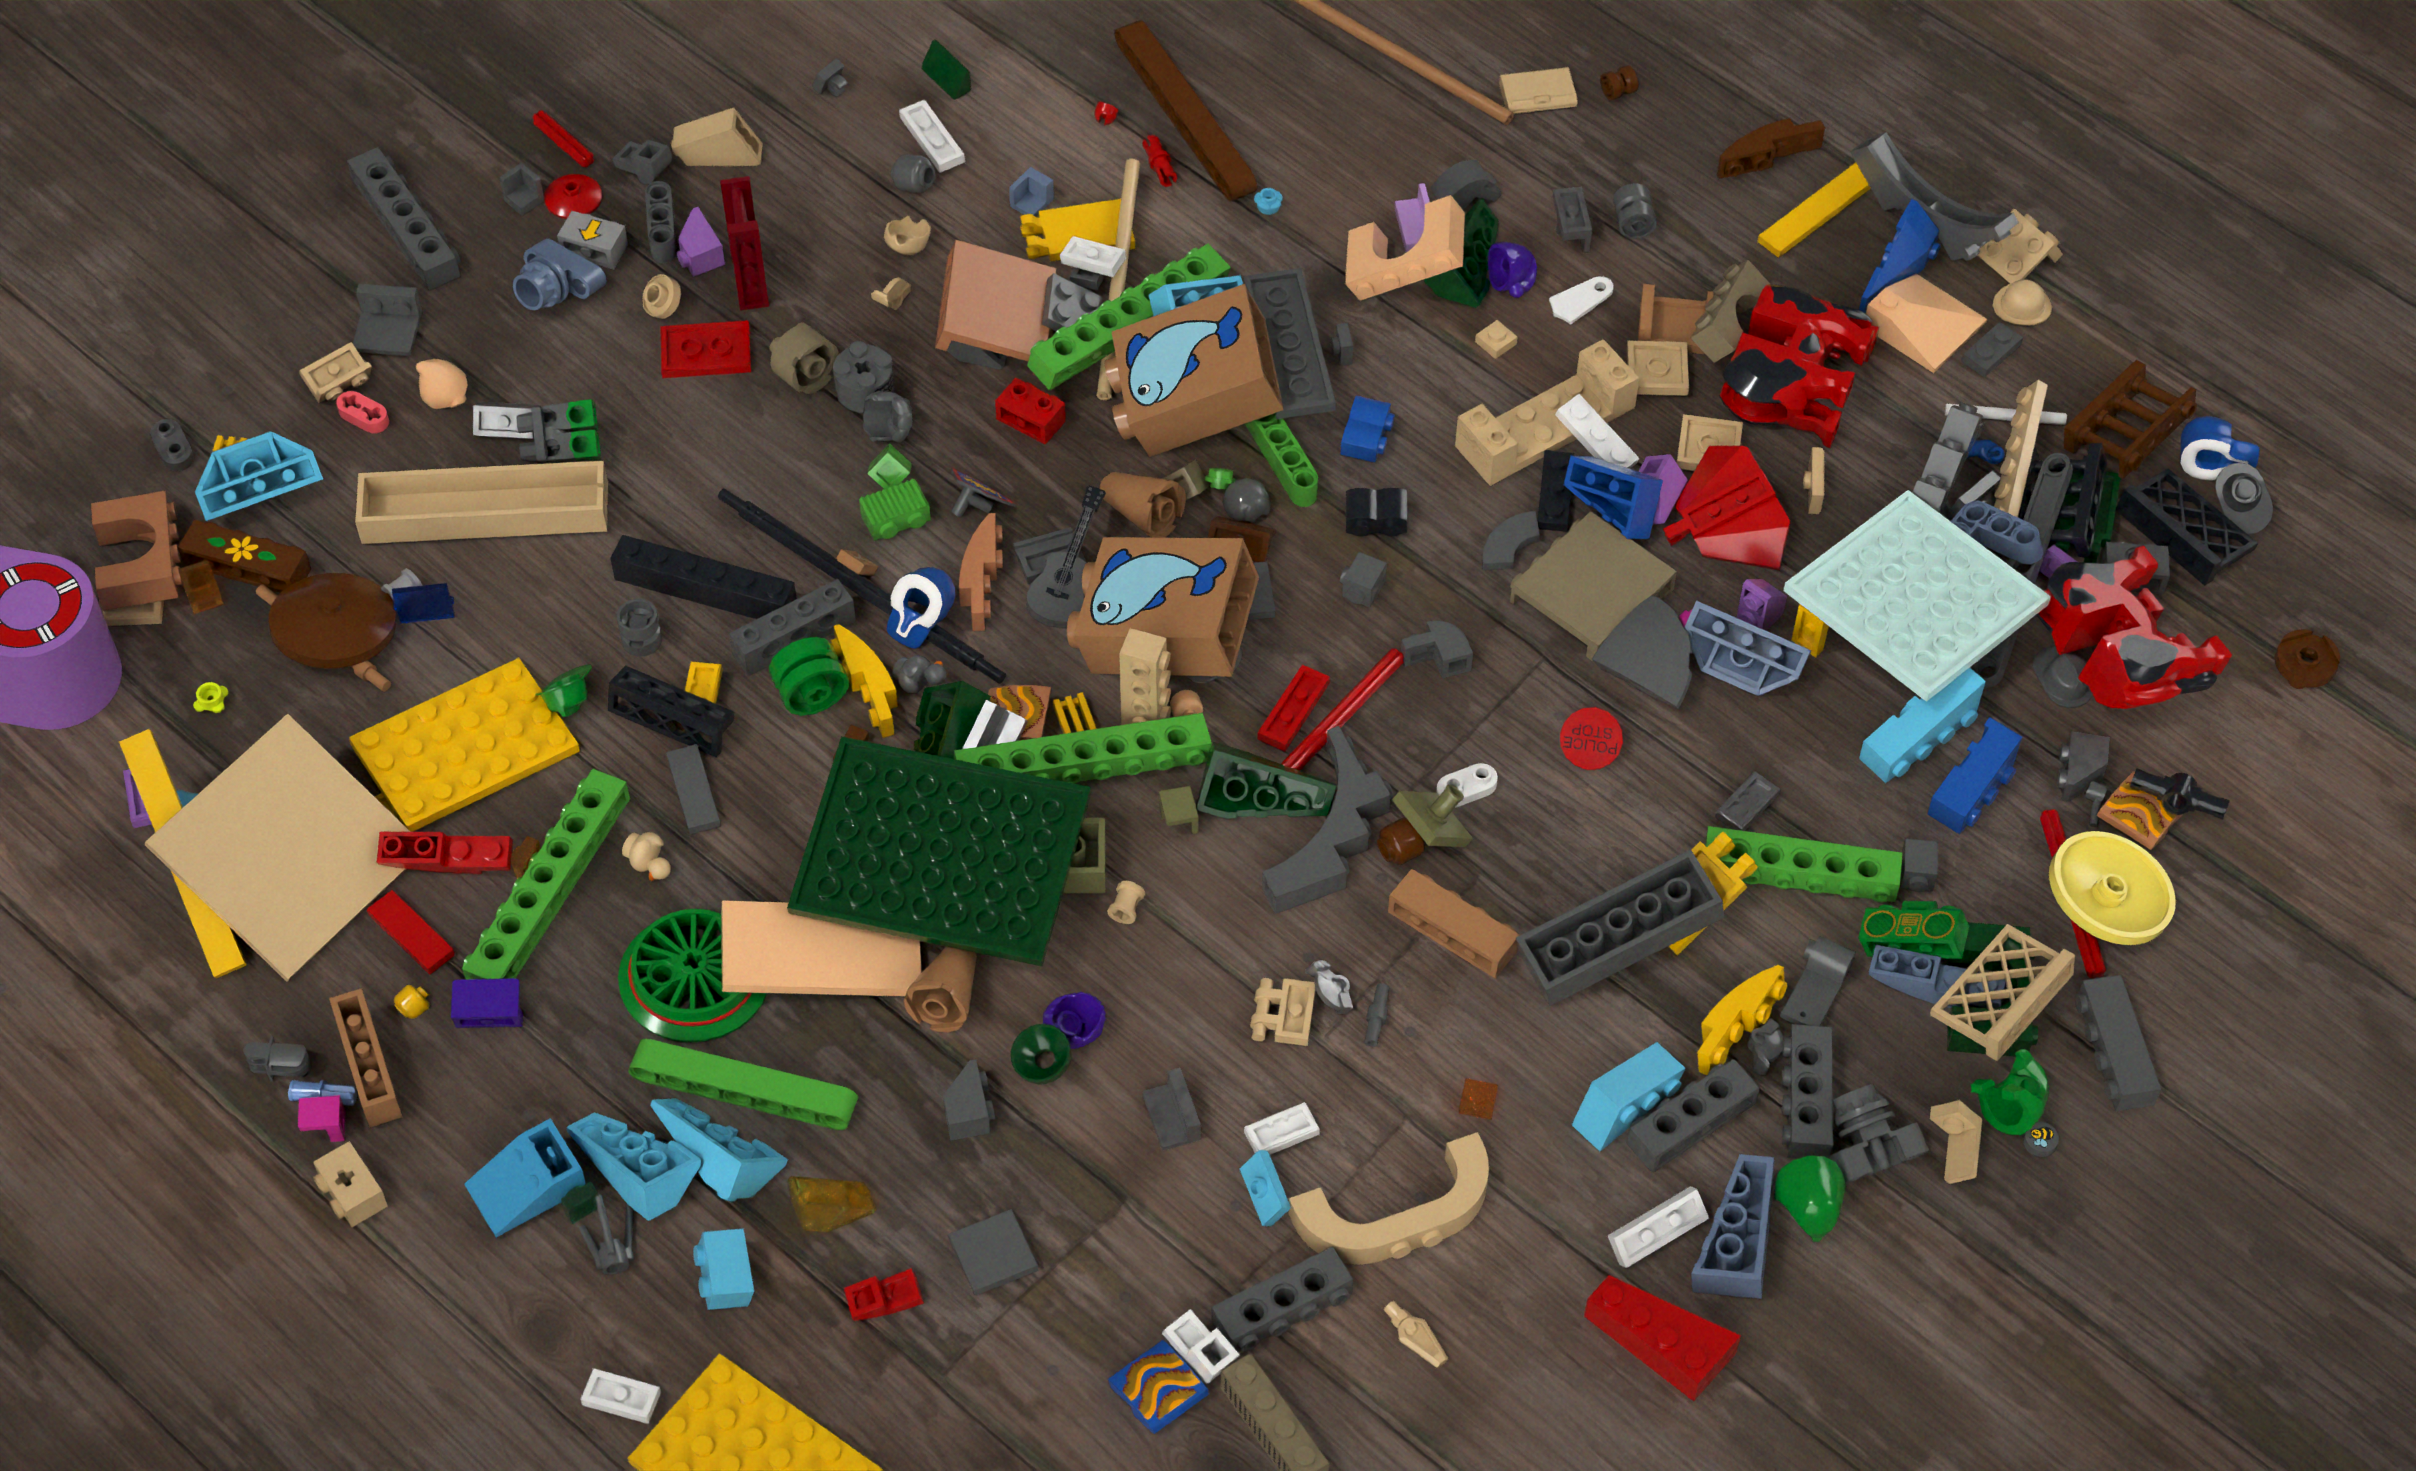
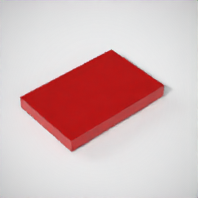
M749 320L660 326L662 378L751 372Z

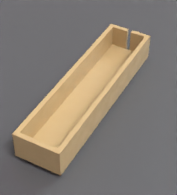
M604 461L358 473L355 523L362 544L607 531L608 480Z

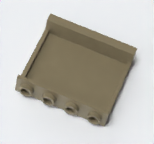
M1590 511L1583 519H1577L1567 534L1556 538L1550 549L1543 556L1538 555L1527 571L1515 576L1510 585V603L1514 605L1520 598L1525 600L1588 645L1586 657L1593 661V656L1605 639L1634 608L1652 595L1663 600L1674 590L1677 571L1633 540L1627 539L1620 531Z

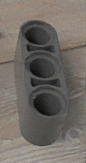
M655 181L650 183L645 190L648 239L652 258L659 263H668L677 256L674 204L670 185L663 181Z

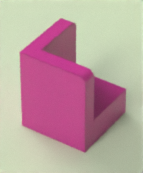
M340 1095L299 1098L298 1128L300 1131L326 1129L331 1142L345 1141L346 1111Z

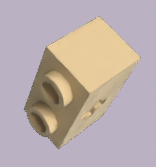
M350 1141L313 1162L318 1173L313 1177L314 1181L323 1195L329 1192L333 1200L329 1203L339 1220L345 1217L350 1226L354 1227L388 1207L383 1191Z

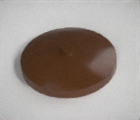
M346 573L318 574L291 584L276 597L269 611V630L275 646L288 658L311 667L343 668L371 659L390 643L396 630V610L389 594L382 591L381 586L369 579Z

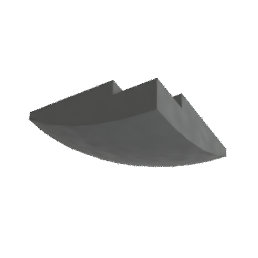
M1652 595L1634 608L1613 629L1592 660L1601 670L1626 681L1630 687L1679 709L1692 677L1689 662L1693 649L1689 633L1684 629L1678 614L1663 600Z

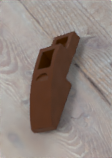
M1787 118L1751 131L1735 141L1720 155L1717 177L1722 179L1749 172L1762 171L1772 168L1774 158L1784 157L1794 153L1821 148L1825 127L1821 120L1794 126L1791 118Z

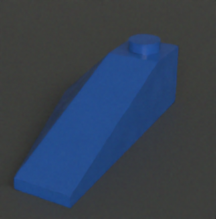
M1914 199L1910 200L1896 226L1897 232L1893 242H1888L1881 264L1876 267L1862 295L1859 310L1865 314L1867 305L1882 290L1912 275L1919 274L1924 270L1929 259L1935 260L1941 246V244L1937 243L1939 229Z

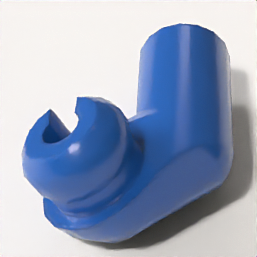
M1988 439L1975 442L1967 458L1977 456L1990 464H1998L2003 460L2005 452L2002 447Z

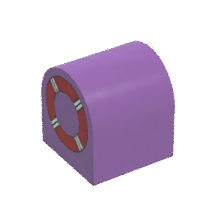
M0 545V722L43 730L63 729L80 724L92 718L107 706L116 694L122 677L120 656L91 582L78 565L66 558Z

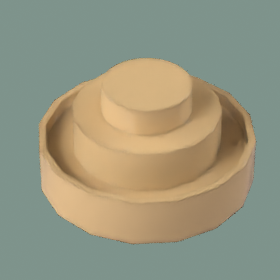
M659 274L647 283L642 298L646 313L656 318L665 319L676 311L681 297V290L677 280L673 277Z

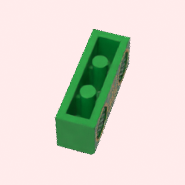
M1903 901L1901 910L1890 905L1866 908L1858 939L1867 957H1873L1875 946L1880 945L1946 959H1962L1969 924L1962 909L1954 906H1943L1941 909H1938L1936 901Z

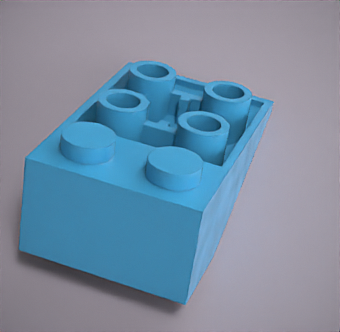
M551 1118L520 1134L464 1183L495 1237L506 1233L587 1189L582 1168Z

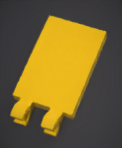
M1121 199L1039 211V217H1035L1032 214L1020 216L1022 236L1026 237L1028 246L1026 248L1028 259H1036L1048 255L1050 262L1061 260L1060 254L1073 236L1115 247ZM1133 232L1131 233L1130 249H1135ZM1043 234L1044 239L1035 235Z
M1721 832L1708 847L1700 841L1692 849V852L1722 899L1723 909L1725 910L1747 888L1742 880L1753 874L1758 866L1747 853H1744L1729 869L1720 858L1729 854L1734 849L1735 844L1726 833ZM1705 928L1668 947L1678 956Z

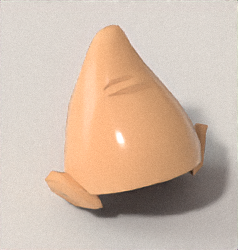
M431 359L416 364V369L420 375V395L422 401L434 409L455 408L466 401L465 393L468 386L466 374L453 363L440 359Z

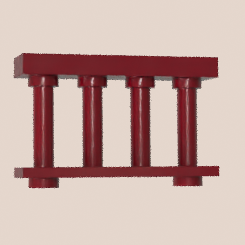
M750 177L720 180L740 311L769 307L758 222L755 219Z

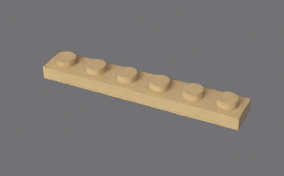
M2040 380L2035 381L2029 387L2022 388L2017 395L2016 402L2018 405L2016 413L2011 420L2012 431L2005 446L2007 453L2005 461L2000 468L2001 480L1994 494L1996 497L1994 507L2015 517L2019 516L2048 387L2047 384Z

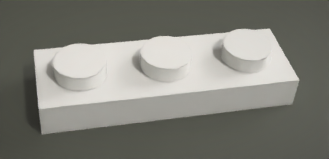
M925 99L899 110L901 120L939 173L965 163L964 153Z
M1580 394L1557 410L1555 416L1593 457L1629 469L1637 464L1639 457Z
M1690 1186L1609 1234L1608 1238L1619 1265L1627 1268L1706 1221L1709 1217L1698 1190Z

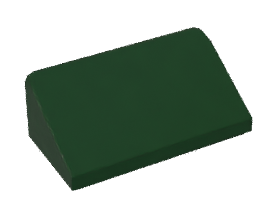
M933 40L922 63V70L952 99L956 100L971 91L970 71L942 44Z

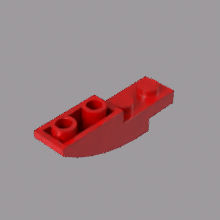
M380 831L376 863L390 867L442 873L482 874V871H510L513 839L510 836H446L444 832Z

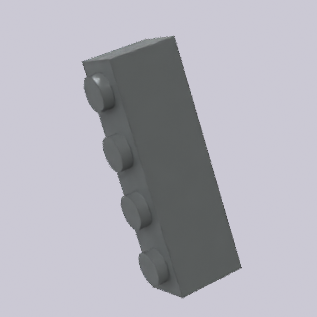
M2116 975L2083 980L2078 994L2075 995V1006L2077 1012L2083 1014L2086 1038L2088 1042L2093 1043L2095 1065L2098 1071H2102L2104 1075V1090L2107 1099L2112 1100L2116 1111L2154 1106L2161 1087L2122 976Z

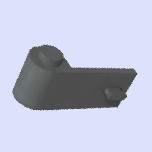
M1821 936L1816 941L1811 939L1803 955L1804 958L1808 959L1806 968L1784 1006L1780 1017L1797 1025L1821 1026L1851 969L1856 951Z

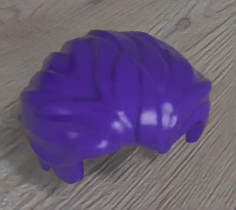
M1089 993L1065 994L1057 997L1047 1006L1043 1013V1024L1052 1025L1060 1029L1067 1037L1071 1049H1077L1090 1044L1101 1035L1106 1020V1012L1101 1001Z

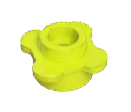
M213 682L202 684L196 691L197 701L193 704L194 709L197 712L204 710L213 711L214 713L222 712L225 708L223 702L224 698L228 695V689Z

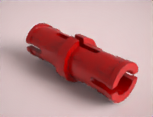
M1150 135L1147 137L1151 144L1150 146L1146 139L1142 142V146L1149 157L1148 164L1156 172L1162 186H1172L1173 184L1169 176H1171L1174 183H1176L1178 177L1171 166V157L1167 151H1164L1159 137Z

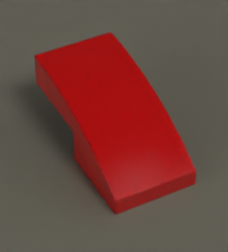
M912 1268L880 1281L876 1276L844 1288L850 1313L854 1321L881 1317L924 1304L917 1276Z

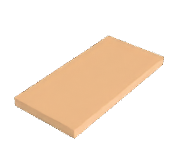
M722 901V992L905 996L909 986L921 974L920 941L789 914L787 902Z

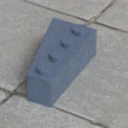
M1739 1155L1725 1189L1722 1203L1714 1216V1222L1708 1237L1706 1236L1701 1248L1702 1252L1698 1262L1695 1263L1692 1270V1292L1762 1299L1775 1178L1774 1157Z

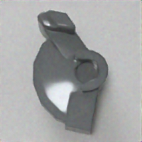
M1772 1018L1761 1028L1754 1029L1747 1043L1748 1049L1753 1053V1070L1759 1075L1767 1074L1770 1063L1778 1059L1784 1048L1782 1046L1783 1035L1778 1029L1780 1025Z

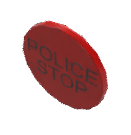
M1597 707L1582 708L1572 713L1564 722L1560 732V746L1565 757L1573 765L1585 770H1598L1610 765L1619 755L1623 744L1622 729L1617 719L1608 711Z

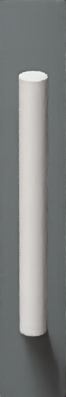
M1946 403L1945 415H1948L1951 406H1959V404ZM1975 406L1978 408L1976 413L1983 415V419L2011 421L2016 413V409ZM2042 411L2039 423L2066 425L2067 414Z

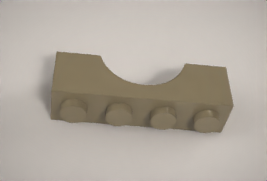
M1749 260L1740 265L1733 264L1723 273V281L1714 289V297L1705 305V313L1695 323L1697 327L1691 338L1713 363L1737 348L1743 331L1739 325L1736 311L1742 314L1755 306L1762 289L1766 284H1770Z

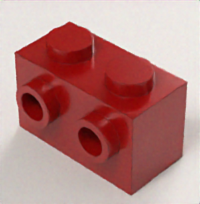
M1016 377L995 400L997 420L1045 445L1066 422L1065 402L1055 395H1049L1041 391L1032 383L1024 382Z

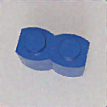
M1361 396L1355 397L1343 433L1340 455L1374 463L1377 460L1378 454L1384 455L1387 445V437H1384L1385 431L1391 432L1395 414L1390 413L1391 403Z

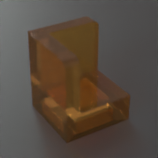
M208 560L179 569L194 614L224 605Z

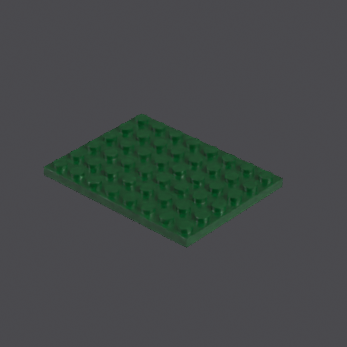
M841 736L787 906L788 913L1043 966L1090 800L1091 787Z

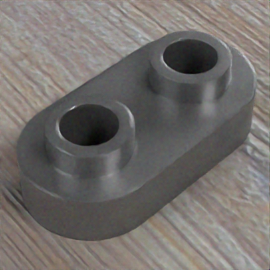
M171 419L156 422L150 430V435L165 467L172 471H181L188 468L192 464L194 456L180 425Z

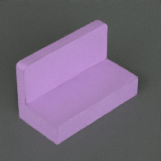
M1425 183L1418 186V198L1395 201V212L1406 252L1410 251L1417 244L1424 230L1425 204L1430 202Z

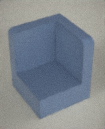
M1030 167L1010 186V207L1023 215L1032 214L1036 217L1039 211H1042L1054 200L1053 179Z

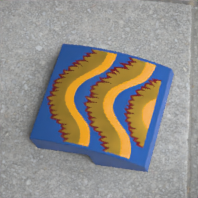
M1164 1340L1108 1379L1111 1389L1131 1406L1134 1416L1153 1434L1209 1395L1208 1389L1195 1372Z

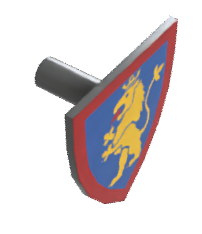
M951 467L950 470L955 481L964 486L951 511L953 514L962 517L969 504L986 513L990 512L993 502L975 494V491L1001 503L1016 506V503L1004 495Z

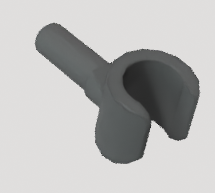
M2091 781L2085 795L2086 799L2094 801L2089 823L2091 827H2097L2099 818L2097 814L2107 791L2104 785L2095 781Z

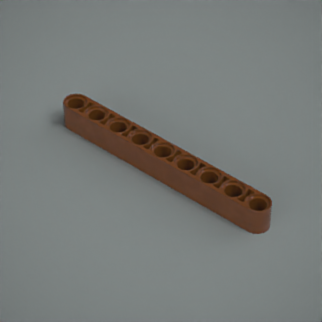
M1138 20L1115 29L1114 35L1119 49L1225 198L1231 202L1256 192L1257 182L1251 169L1145 22Z

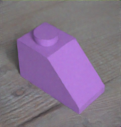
M699 207L693 208L678 238L680 251L677 252V257L683 268L687 267L692 276L695 277L725 265L721 242Z

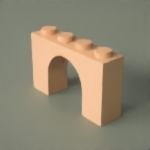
M1451 195L1425 204L1424 230L1421 238L1410 251L1393 259H1387L1388 238L1374 222L1349 230L1345 284L1361 301L1462 267L1465 212Z

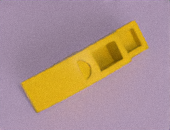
M840 624L833 626L835 638L831 639L830 643L837 656H840L842 660L840 664L848 676L852 691L860 690L864 703L870 702L872 709H869L868 713L873 728L879 727L882 738L895 735L890 709L898 707L896 688L888 671L874 651L863 640Z
M1776 965L1747 979L1722 998L1701 1023L1703 1044L1697 1052L1700 1073L1708 1075L1710 1070L1716 1065L1724 1064L1733 1042H1739L1744 1030L1752 1033L1761 1023L1765 1024L1768 1021L1772 1006L1776 1000L1783 998L1787 989V982L1784 980V967Z

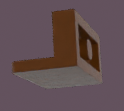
M1217 516L1211 520L1208 538H1243L1252 561L1267 562L1271 538L1275 536L1276 529Z

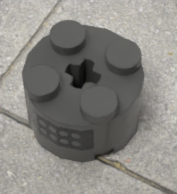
M855 341L850 344L849 348L837 356L833 364L835 390L840 404L848 410L864 413V400L870 393L876 391L894 393L892 357L881 348L866 344L863 341Z

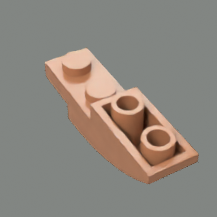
M989 513L974 532L966 548L960 570V606H971L973 631H985V619L991 618L990 600H985V593H991V581H997V568H1003L1002 550H997V544L1003 543L1002 525H996L995 513Z

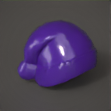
M1498 242L1492 244L1488 254V273L1492 287L1498 291L1509 290L1510 295L1514 298H1519L1524 293L1529 292L1537 277V265L1532 252L1516 243Z

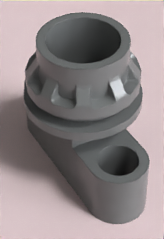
M1874 1084L1858 1088L1833 1100L1836 1108L1834 1122L1837 1127H1844V1130L1838 1134L1840 1138L1851 1136L1854 1146L1829 1156L1840 1167L1846 1184L1930 1151L1917 1122L1894 1131L1890 1130L1887 1121L1895 1117L1894 1111L1885 1112V1108L1889 1106L1888 1100L1877 1093Z

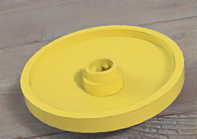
M2100 831L2079 833L2067 839L2051 860L2049 881L2056 901L2074 923L2095 937L2121 945L2147 943L2163 932L2174 915L2176 905L2175 893L2167 873L2150 853L2124 837Z

